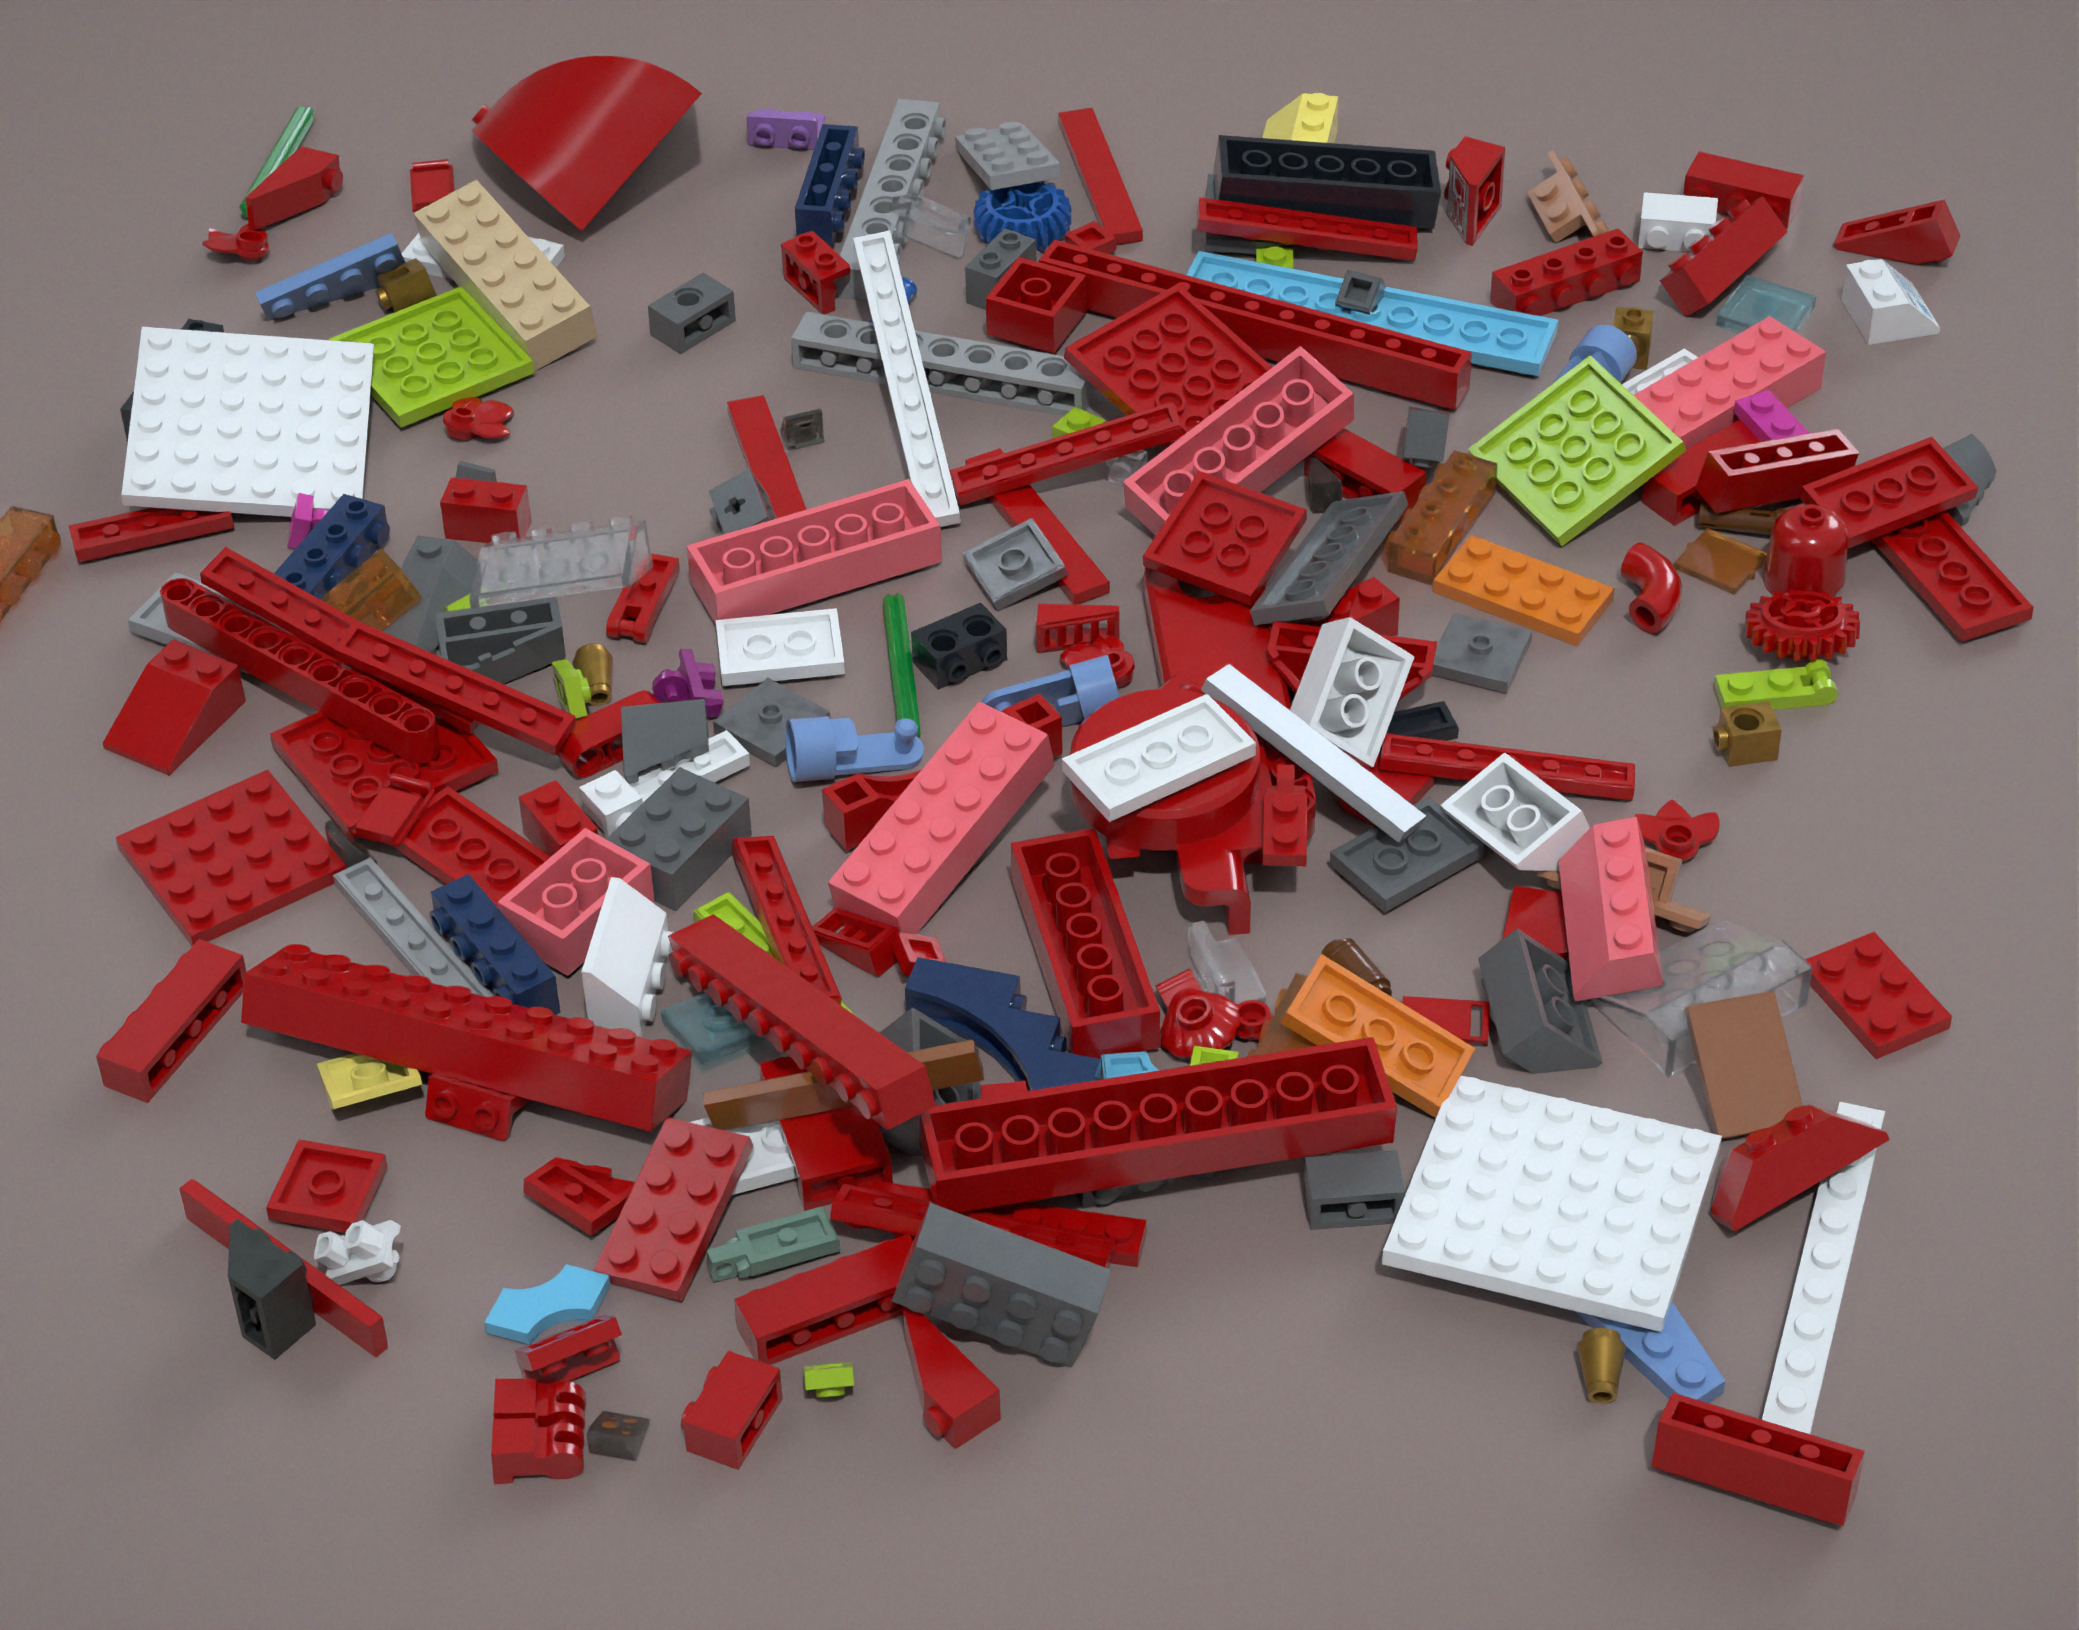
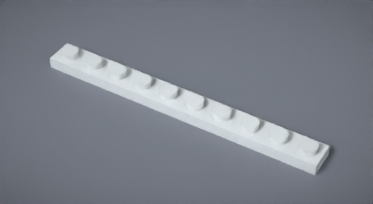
M890 231L853 238L910 481L940 524V527L961 523L960 512Z
M1839 1102L1837 1113L1865 1121L1882 1130L1885 1111ZM1877 1148L1820 1181L1762 1420L1811 1434Z

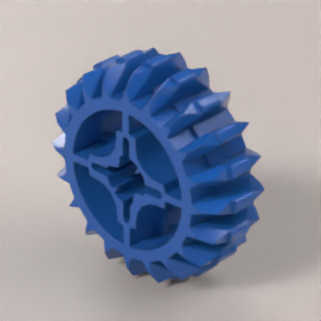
M1044 181L996 190H991L988 187L987 191L980 192L979 199L975 201L974 227L976 228V234L980 235V240L984 243L989 244L1002 230L1007 229L1036 239V251L1044 253L1047 246L1049 247L1054 240H1065V234L1070 231L1072 219L1069 198L1065 197L1064 190L1056 188L1055 183L1045 184Z

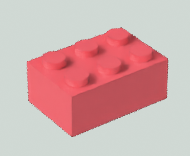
M584 828L497 902L498 909L544 963L569 976L585 962L611 877L622 879L648 900L654 902L651 865Z

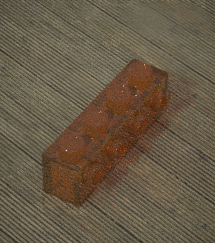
M1456 450L1453 451L1445 464L1440 463L1436 469L1433 481L1429 486L1425 485L1422 488L1418 502L1413 509L1408 508L1406 510L1401 526L1396 532L1392 531L1386 540L1384 551L1385 554L1389 555L1388 572L1432 586L1435 577L1449 562L1496 494L1498 463Z

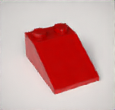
M175 639L171 640L145 666L102 742L104 749L170 776L246 702L239 665Z

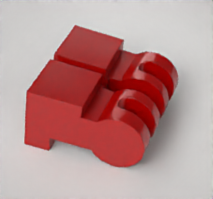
M495 1378L491 1446L494 1485L514 1483V1476L546 1475L553 1479H569L580 1474L584 1461L582 1451L584 1447V1432L582 1430L585 1427V1414L583 1411L586 1405V1392L580 1385L569 1381L554 1382L550 1385H537V1379Z

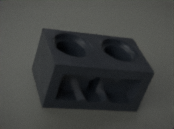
M981 602L911 632L912 661L937 690L1008 660L1007 629Z

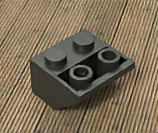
M236 1219L230 1224L228 1279L241 1335L248 1342L276 1360L316 1326L312 1307L313 1297L309 1292L305 1275L307 1268L296 1253L292 1251L285 1252L273 1244L268 1235L261 1229L255 1228L253 1230Z

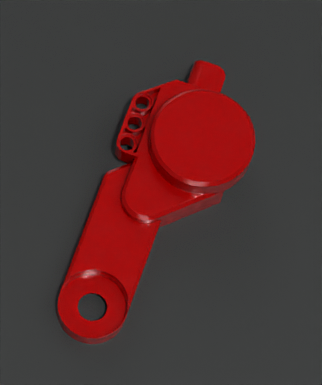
M1145 567L1144 600L1160 688L1127 694L1096 709L1078 727L1071 743L1070 755L1203 696V694L1179 690V688L1186 681L1203 686L1208 677L1228 664L1290 710L1291 703L1286 681L1267 657V646L1272 625L1271 623L1254 625L1250 613L1251 608L1266 590L1265 586L1252 606L1220 594L1199 598L1183 592L1178 583L1179 579ZM1212 698L1256 742V756L1111 822L1103 816L1072 781L1071 794L1081 816L1089 825L1106 836L1110 858L1137 857L1140 855V848L1162 851L1177 850V864L1185 899L1197 906L1223 905L1228 934H1249L1251 900L1243 864L1262 863L1263 796L1266 793V786H1276L1277 764L1294 765V787H1305V794H1307V841L1315 833L1316 795L1312 776L1254 732L1249 723L1233 708Z

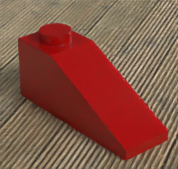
M304 146L298 148L245 197L249 229H260L325 203L342 187L343 173L340 170L339 155Z
M1943 199L1842 223L1834 246L1836 250L1921 264L1930 261L1941 262L1952 257L1961 235L1946 201Z
M903 1306L905 1340L923 1409V1420L934 1436H942L954 1449H957L1001 1420L1000 1389L922 1313L914 1312L908 1307Z

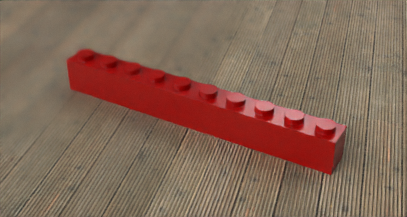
M710 915L668 935L673 951L669 953V960L673 970L679 977L684 976L692 982L697 991L705 992L713 999L717 1006H723L729 1010L738 1022L743 1021L749 1025L758 1037H765L779 1053H786L794 1059L799 1068H806L814 1074L822 1085H828L834 1089L844 1102H851L860 1109L867 1119L872 1118L889 1130L936 1106L924 1064L716 915Z

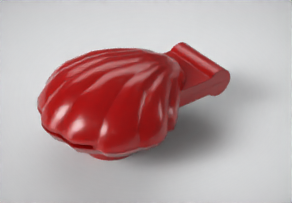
M1190 968L1155 985L1160 998L1168 1009L1160 1030L1161 1044L1175 1058L1191 1060L1194 1046L1224 1050V1048L1233 1043L1236 1033L1241 1026L1238 1005L1223 995L1203 991Z

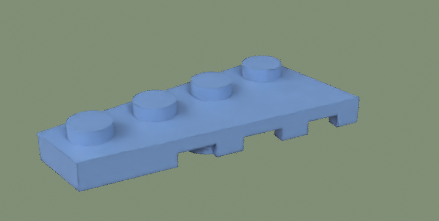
M389 233L255 292L268 320L282 318L292 313L378 288L380 285L376 275L391 271L396 266L405 263V260L393 233Z
M1671 1302L1662 1332L1575 1311L1592 1328H1610L1617 1331L1621 1335V1341L1626 1345L1624 1358L1668 1399H1670L1672 1393L1709 1403L1724 1393V1378L1673 1302Z

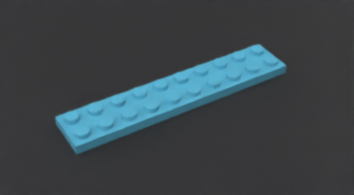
M1198 251L1186 274L1195 278L1472 352L1471 363L1514 371L1523 375H1540L1558 332L1559 320L1390 287H1386L1384 295L1371 314L1335 304L1344 280L1343 278Z

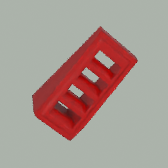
M1038 604L1036 621L1037 652L1062 651L1075 644L1082 643L1092 645L1100 635L1114 636L1120 640V606ZM1107 620V628H1099V622ZM1090 623L1091 628H1083V624Z
M836 907L812 926L819 945L872 975L881 976L897 962L891 944L897 932H899L898 927ZM842 926L844 927L838 933H835Z

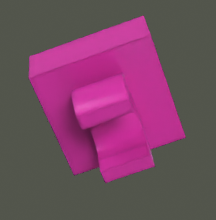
M298 492L290 519L287 547L296 549L328 512L324 509L312 511L314 496Z

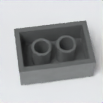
M679 767L606 840L650 863L654 902L677 911L732 855V840L752 835L749 798Z

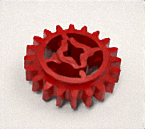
M1789 589V591L1783 593L1774 591L1772 597L1760 596L1759 603L1750 604V610L1746 611V638L1752 639V646L1763 645V653H1775L1779 659L1783 657L1791 658L1794 661L1810 659L1812 662L1823 657L1832 659L1833 653L1845 654L1847 647H1855L1856 639H1859L1860 613L1853 611L1852 603L1842 604V597L1833 598L1828 595V592L1819 593L1812 590L1795 591L1794 589Z

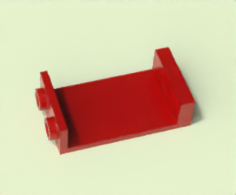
M790 1056L759 1063L760 1081L809 1072L806 1068H799ZM855 1105L778 1120L797 1171L799 1198L804 1211L832 1204L843 1183L869 1189L872 1188L874 1181L893 1183L891 1156L879 1125L872 1118L867 1119Z

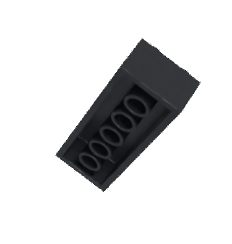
M1226 135L1218 136L1213 169L1216 200L1417 227V229H1434L1441 188L1436 153L1433 150Z

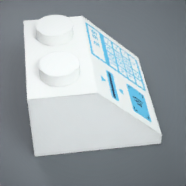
M1883 259L1846 264L1841 301L1867 345L1940 333L1938 323L1913 283Z

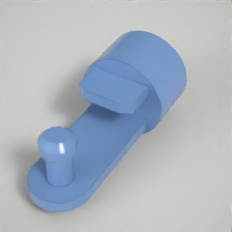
M1596 325L1588 330L1573 350L1568 364L1554 382L1591 355L1621 383L1636 363V347L1629 336L1620 329L1610 325Z
M1108 655L1071 664L1069 665L1070 670L992 691L981 702L1002 712L1003 709L1040 693L1049 704L1055 703V709L1062 717V725L1067 726L1084 721L1102 705L1119 698V693Z
M828 716L788 719L785 728V748L790 778L792 782L834 779L835 775L914 768L922 761L924 753L923 743L917 737L918 726L913 720L904 718L896 722L894 732L857 735L855 724L850 718L830 719Z

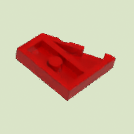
M555 1157L524 1178L523 1193L592 1236L619 1217L635 1182L613 1178L612 1168L597 1165L586 1166L577 1161Z

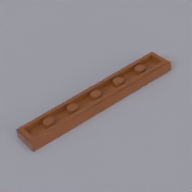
M973 1040L907 1052L926 1066L932 1090L984 1080L983 1066ZM810 1071L703 1092L704 1108L713 1128L724 1131L854 1106L849 1101L844 1102L830 1086L822 1085Z

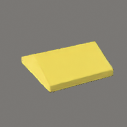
M357 1053L316 1064L331 1110L422 1085L421 1076L417 1069Z

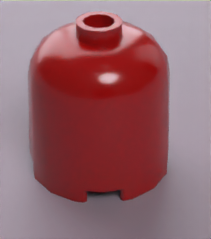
M1804 504L1787 509L1776 519L1770 536L1763 575L1765 587L1772 595L1774 591L1783 593L1789 591V589H1794L1795 591L1812 590L1819 593L1828 592L1829 596L1835 598L1836 593L1844 586L1849 538L1845 523L1834 511L1824 506Z

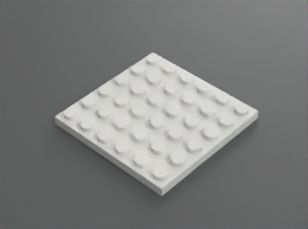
M142 327L121 494L122 505L213 512L231 511V513L291 517L298 492L314 496L312 511L315 509L329 511L343 494L363 499L374 344Z
M1460 1076L1449 1098L1441 1105L1383 1249L1382 1264L1662 1332L1720 1152L1722 1136L1699 1129L1686 1128L1655 1119L1621 1113L1608 1108L1569 1101L1565 1098H1556L1526 1091L1521 1088L1487 1082L1474 1077Z

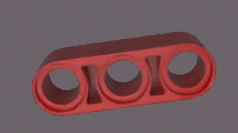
M642 690L577 720L576 726L556 754L557 757L579 778L590 777L623 761L621 707L661 702L650 691Z

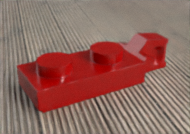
M1277 764L1276 786H1266V793L1263 796L1262 865L1306 867L1307 794H1305V787H1294V765Z

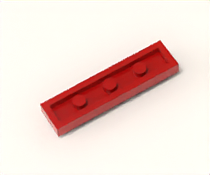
M153 507L69 525L77 562L98 559L104 556L234 528L231 511L213 512Z

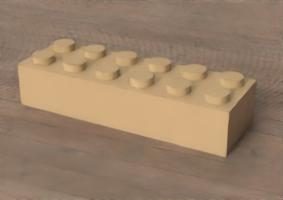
M477 179L413 213L422 245L459 287L462 286L534 361L535 371L597 337L590 305Z

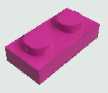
M1770 390L1735 400L1734 414L1761 442L1810 434Z

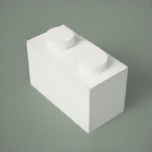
M1644 192L1638 247L1642 249L1691 252L1688 248L1690 244L1705 234L1708 237L1711 235L1708 228L1716 223L1718 198Z

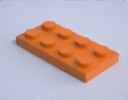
M1470 535L1433 580V592L1575 646L1580 644L1612 603L1615 590L1614 587Z
M1322 954L1280 1022L1317 1046L1374 1037L1391 1091L1434 1118L1437 1117L1442 1103L1449 1098L1476 1049Z

